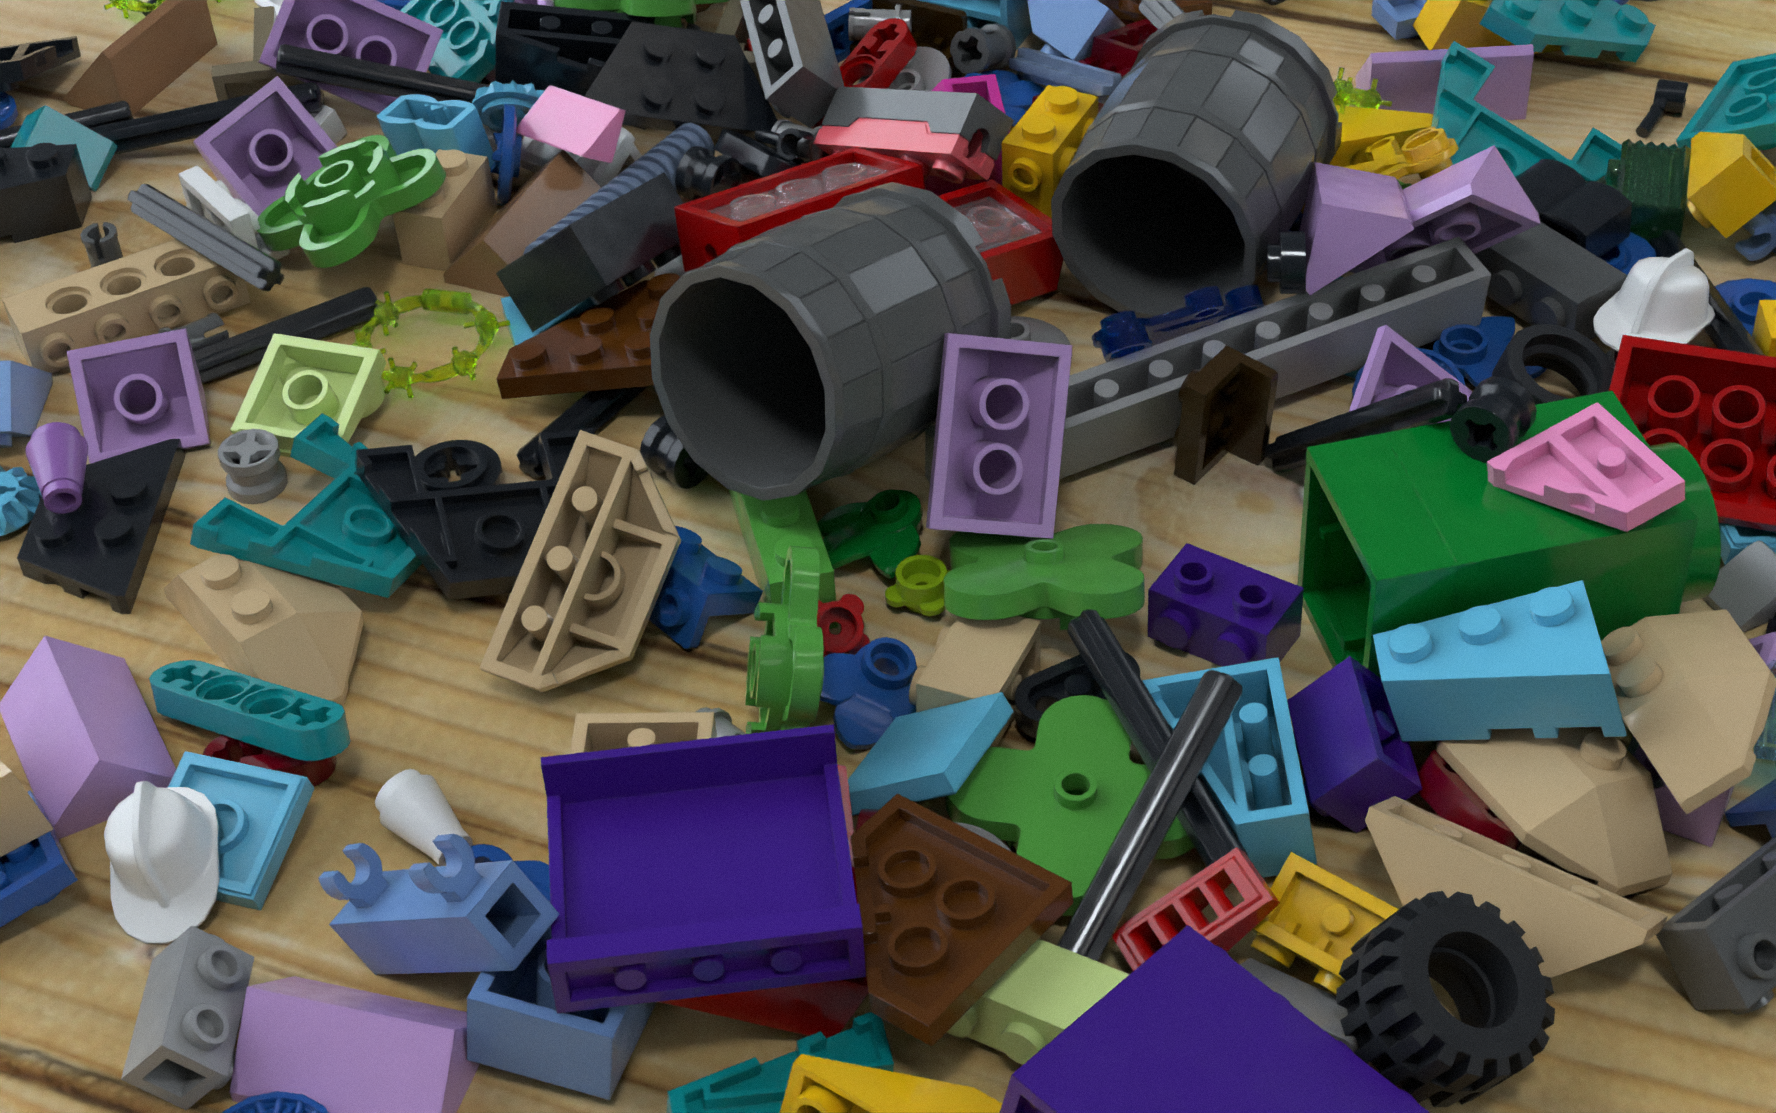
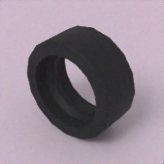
M1534 324L1518 331L1514 335L1493 369L1492 377H1504L1517 382L1527 390L1533 398L1535 405L1569 398L1552 394L1538 385L1527 373L1525 366H1540L1557 372L1574 385L1579 391L1580 396L1609 391L1614 368L1609 357L1598 345L1579 332L1555 324Z

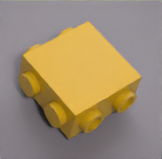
M1048 85L1001 142L1003 187L1052 219L1051 199L1065 170L1072 162L1088 127L1099 113V96L1077 92L1075 89L1067 86L1056 87Z

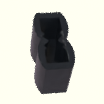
M1551 159L1540 160L1516 177L1537 210L1540 222L1597 257H1602L1630 236L1632 203L1617 189L1601 182L1585 181L1575 169Z

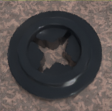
M471 440L445 441L432 445L415 456L422 487L426 492L500 484V474L503 472L500 458L492 448L480 442ZM455 470L456 475H460L461 480L449 482V471Z

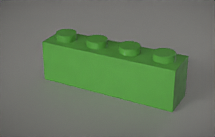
M728 489L759 588L763 590V601L765 603L781 604L783 574L789 546L818 548L820 556L818 600L823 603L836 601L834 571L806 490L795 496L763 501ZM832 622L829 625V629L839 627L837 622Z

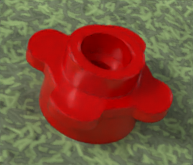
M845 594L839 601L827 603L818 600L817 627H821L823 632L824 657L833 653L856 655L863 646L870 643L868 636L863 633L864 622L861 614L864 611V604L858 596ZM832 622H837L841 626V631L837 635L829 631V625Z

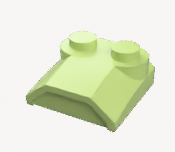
M274 333L230 431L232 434H235L242 430L262 429L273 433L279 443L280 456L290 457L294 437L323 413L339 424L338 435L348 443L360 420L375 412L384 400L386 390L381 375L387 362L379 349Z

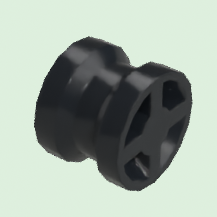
M701 146L691 147L685 152L678 165L675 178L676 189L679 195L696 200L741 185L742 178L741 165L733 157L727 155L715 157L713 152Z
M1489 377L1477 385L1469 396V401L1463 403L1451 418L1450 431L1453 440L1461 451L1469 457L1487 463V461L1518 444V439L1523 437L1536 421V406L1527 390L1517 382L1504 377Z
M665 415L651 424L643 437L640 452L648 469L654 473H666L667 478L673 484L685 489L692 488L704 480L708 473L693 461L667 423Z

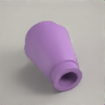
M52 422L38 427L32 433L25 449L27 460L44 499L45 507L49 511L59 514L75 511L82 504L89 449L87 441L80 435V432L74 426L63 422Z

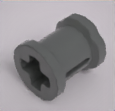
M995 23L985 25L981 29L971 27L957 32L952 39L950 52L954 65L963 73H977L985 69L997 70L1008 66L1009 58L1015 57L1016 42L1012 32L1006 26Z

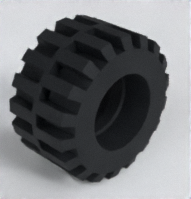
M1443 891L1428 893L1420 900L1415 898L1360 938L1351 948L1353 954L1343 960L1339 975L1346 982L1336 989L1337 1005L1346 1008L1348 1015L1340 1020L1345 1036H1355L1360 1048L1354 1051L1355 1055L1367 1064L1371 1062L1382 1076L1394 1085H1400L1418 1104L1429 1098L1433 1107H1449L1457 1101L1461 1105L1467 1103L1534 1062L1533 1056L1544 1050L1550 1039L1544 1030L1554 1024L1555 1008L1546 1003V998L1554 994L1551 978L1543 976L1540 972L1538 965L1543 963L1544 960L1537 947L1529 949L1521 938L1526 932L1515 920L1509 924L1504 922L1500 918V908L1488 901L1479 907L1475 906L1471 894L1458 891L1449 898H1447ZM1429 977L1438 982L1451 996L1458 1009L1461 1021L1452 1016L1440 1003L1433 991Z

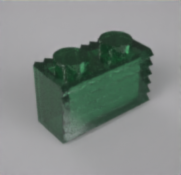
M1630 139L1622 142L1620 160H1608L1605 184L1620 191L1632 203L1630 232L1644 238L1648 243L1651 238L1659 237L1662 230H1672L1681 239L1686 209L1691 149L1687 145L1679 148L1675 143L1667 147L1664 142L1656 146L1652 141L1645 145L1641 140L1633 143Z

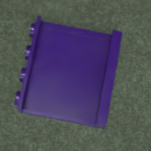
M834 724L541 757V769L547 796L550 903L559 913L558 917L551 924V939L546 940L547 966L557 1014L866 977L863 928L860 907L856 900L837 766Z
M1189 925L1017 1069L1010 1077L1000 1113H1430L1418 1104L1409 1093L1396 1087L1355 1055L1346 1044L1329 1035L1293 1007L1284 996L1274 992L1235 962L1225 950L1212 944Z

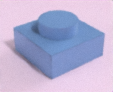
M1373 0L1371 16L1395 40L1414 38L1418 36V33L1412 25L1427 0Z

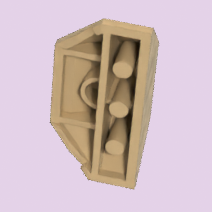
M582 430L579 431L479 667L483 672L542 693L633 659L681 542V538L647 464L638 449Z
M219 554L177 575L164 587L167 599L230 670L330 700L340 705L345 704L349 688L347 681L355 662L364 618L362 611L336 584L241 560L232 555Z
M1727 609L1644 617L1630 627L1614 630L1601 641L1622 719L1686 815L1751 776L1756 759L1752 749L1765 728L1776 689V678Z
M1601 727L1559 728L1558 738H1535L1532 728L1491 729V738L1488 740L1437 741V753L1482 799L1492 812L1506 824L1522 844L1569 872L1596 880V886L1621 897L1668 884L1673 873L1651 773L1626 749L1625 745L1618 738L1604 737Z
M1396 796L1370 806L1367 812L1365 822L1403 906L1415 898L1420 900L1428 893L1443 891L1447 898L1457 891L1471 894L1475 906L1478 907L1488 901L1501 909L1500 918L1504 922L1509 924L1515 920L1526 932L1521 938L1529 949L1537 947L1544 960L1543 963L1538 965L1543 976L1553 978L1642 945L1659 933L1668 916L1623 898L1425 811Z

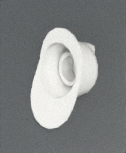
M1685 248L1670 258L1647 257L1639 260L1631 268L1621 289L1599 308L1593 318L1594 332L1600 340L1616 351H1619L1622 335L1688 344L1705 327L1710 325L1715 318L1713 307L1708 303L1709 283L1706 275L1694 266L1693 251Z
M149 781L136 782L134 793L122 800L108 817L104 830L106 852L110 859L111 902L115 919L128 935L146 944H169L173 942L191 925L195 927L201 925L216 902L220 879L219 825L216 808L203 793L188 787L158 788Z

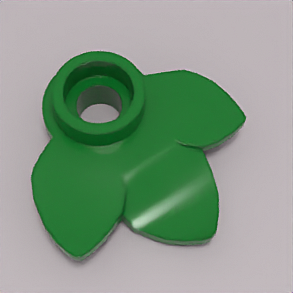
M895 489L881 491L868 502L848 503L832 509L817 524L821 536L824 537L823 542L833 570L855 560L870 556L875 567L882 575L889 579L895 577L896 568L899 563L908 557L916 555L919 551L921 540L918 532L920 530L923 510L915 494L906 490Z

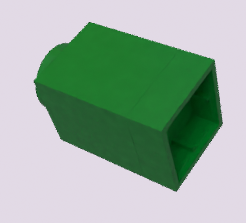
M1613 391L1535 405L1537 410L1536 421L1527 433L1518 439L1517 445L1598 402L1685 480L1684 501L1628 532L1494 487L1488 481L1487 463L1472 459L1461 451L1454 442L1450 431L1451 421L1307 447L1297 583L1298 586L1304 588L1303 608L1333 668L1351 656L1380 678L1373 635L1394 630L1403 625L1417 624L1459 613L1472 607L1489 605L1535 593L1548 587H1558L1583 580L1601 641L1614 630L1630 627L1644 617L1679 614L1682 602L1705 598L1711 593L1716 584L1720 569L1721 538L1718 516L1709 484L1701 467L1692 454L1678 443L1667 442L1649 446Z

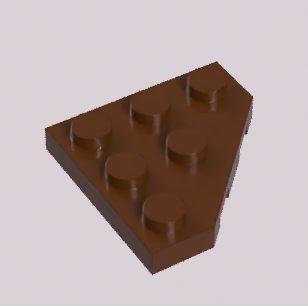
M674 273L657 275L650 280H644L614 295L595 307L594 305L510 348L496 378L502 399L654 386L651 368L650 332L661 297L674 285L680 276Z
M898 793L850 836L857 898L863 928L871 1012L931 1047L1073 904L1072 882Z

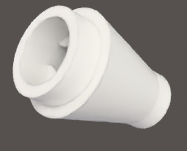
M415 769L404 770L390 778L377 794L375 806L380 812V823L382 826L431 857L439 866H446V859L444 854L433 843V840L438 835L457 834L464 838L470 846L473 845L472 838L462 828L439 785L431 775H421Z

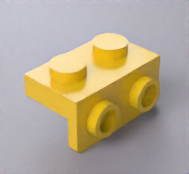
M1291 852L1270 888L1280 904L1251 930L1257 935L1250 946L1287 968H1290L1295 957H1298L1320 969L1313 981L1337 995L1336 989L1346 982L1339 975L1343 960L1353 954L1351 948L1360 938L1399 909Z

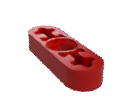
M899 18L886 19L874 25L839 67L845 87L887 89L917 50L916 41L904 20ZM871 75L865 81L857 85H853L860 78ZM824 117L811 128L814 129L818 126H823L821 124L824 120Z

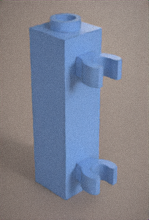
M457 834L438 835L433 840L437 849L444 854L446 866L434 867L428 862L413 864L409 869L382 871L381 860L375 850L364 843L348 844L342 850L355 866V877L351 883L339 871L323 872L319 877L323 890L329 896L338 900H349L329 925L375 975L515 971L559 915L558 911L513 860L475 863L472 848L464 838Z

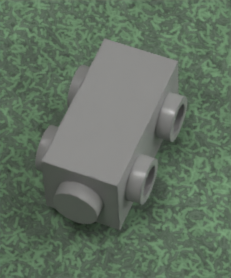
M193 925L152 960L121 1080L184 1110L189 1109L212 1089L220 1090L233 1075L237 1049L234 1046L239 1024L241 1023L246 988L249 984L255 957L226 943L220 937L206 933Z

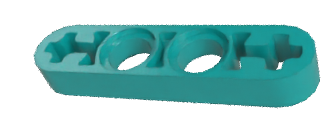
M184 660L167 664L154 671L149 678L157 712L163 716L291 758L304 761L330 758L344 751L351 742L345 710L342 705L330 700L197 660Z

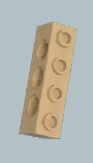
M177 239L2 298L17 345L28 365L50 373L70 367L66 351L158 334L161 328L169 327L172 330L204 318L210 313L220 314L251 303L245 280Z

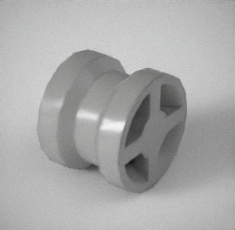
M262 429L242 430L230 435L218 448L220 465L228 473L226 475L228 493L233 500L243 504L264 503L276 498L284 491L288 483L284 465L279 461L280 447L273 433Z

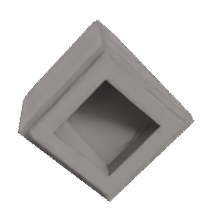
M1760 540L1747 546L1719 570L1713 590L1703 599L1714 610L1727 609L1742 632L1767 623L1770 618L1774 617L1776 612V554Z

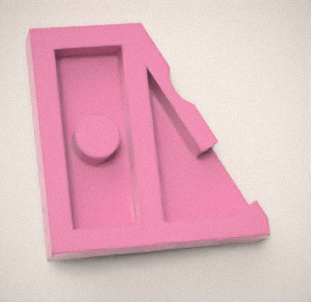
M1598 402L1487 461L1488 481L1494 487L1625 532L1685 500V480Z

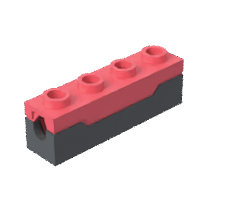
M838 86L821 124L823 126L819 129L813 144L829 155L858 147L922 164L924 181L930 175L938 176L952 183L961 184L964 178L976 180L989 179L995 165L994 160H997L1002 149L1001 142L1008 135L1014 120L978 93Z

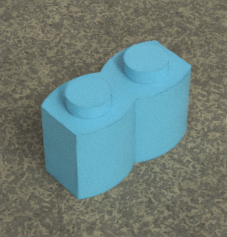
M403 95L376 116L384 136L388 138L397 155L416 149H430L435 154L439 149L460 150L467 154L487 156L490 168L494 163L492 160L493 150L478 111L469 102L461 100L438 102L435 98L427 95Z

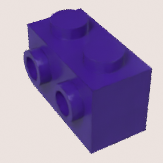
M1186 543L1148 589L1147 637L1222 667L1279 657V662H1281L1301 635L1304 588Z
M1349 656L1287 700L1294 729L1296 749L1300 755L1306 781L1303 783L1305 795L1310 805L1320 815L1324 817L1332 816L1357 833L1367 826L1365 818L1370 806L1394 796L1407 800L1422 790L1409 741L1401 740L1381 678L1354 658Z

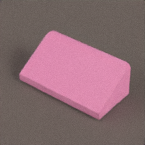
M549 85L516 128V133L581 157L612 163L626 110Z

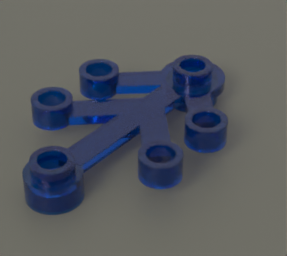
M1247 285L1227 292L1223 295L1225 306L1219 288L1217 286H1210L1185 295L1183 297L1185 307L1150 318H1137L1135 311H1123L1105 317L1100 321L1101 329L1095 332L1091 338L1094 347L1101 348L1105 361L1109 362L1263 307L1264 304L1258 285Z

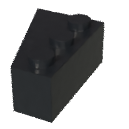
M501 1L496 28L495 81L502 84H510L514 80L516 84L520 85L532 83L535 90H546L551 85L585 96L632 21L655 24V17Z
M39 143L32 147H0V237L12 235L14 243L83 226L92 195L76 144L55 145L53 143Z
M664 172L568 225L496 274L528 326L534 332L588 298L592 300L596 307L625 289L620 281L621 278L627 288L656 270L651 260L659 269L682 255L674 207L684 203Z

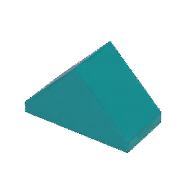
M47 105L26 116L11 148L32 147L39 143H53L55 145L76 144L89 188L96 192L118 147L113 141Z

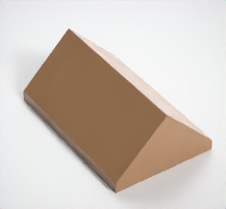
M165 0L103 50L63 99L70 106L84 110L118 101H127L132 115L137 113L218 45L207 0Z
M561 150L522 184L508 203L498 211L443 273L445 283L509 297L510 295L496 273L521 257L529 244L536 241L549 228L557 224L558 221L567 216V214L586 201L591 195L598 192L601 187L565 150Z

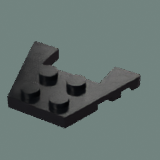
M593 428L539 433L537 450L546 480L426 492L422 487L412 445L356 450L355 468L357 475L449 600L505 594L512 592L579 431L582 430L594 435L595 433Z

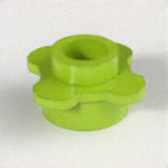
M914 555L901 561L896 568V584L885 590L886 602L892 607L906 606L910 611L922 613L925 616L938 615L945 610L944 576L951 570H947L945 564L934 556Z

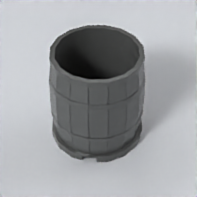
M1203 10L1177 15L1151 34L1142 46L1132 69L1122 77L1120 84L1104 103L1093 123L1088 127L1072 162L1065 170L1051 199L1052 235L1067 268L1096 299L1132 320L1171 329L1210 324L1237 308L1252 284L1267 269V244H1278L1279 232L1289 231L1300 214L1307 199L1314 162L1329 165L1341 145L1342 122H1338L1339 114L1333 101L1337 90L1329 69L1300 36L1261 14L1235 10L1231 17L1217 14L1204 16Z
M890 182L847 195L831 209L804 215L800 219L770 229L745 242L735 244L724 254L705 265L685 272L661 297L650 332L652 380L667 423L693 461L727 489L763 501L795 496L814 485L851 474L856 469L887 455L908 441L915 440L931 425L936 423L944 334L953 333L1011 339V304L1003 279L999 278L992 281L987 263L976 249V247L984 243L983 239L967 217L933 192Z

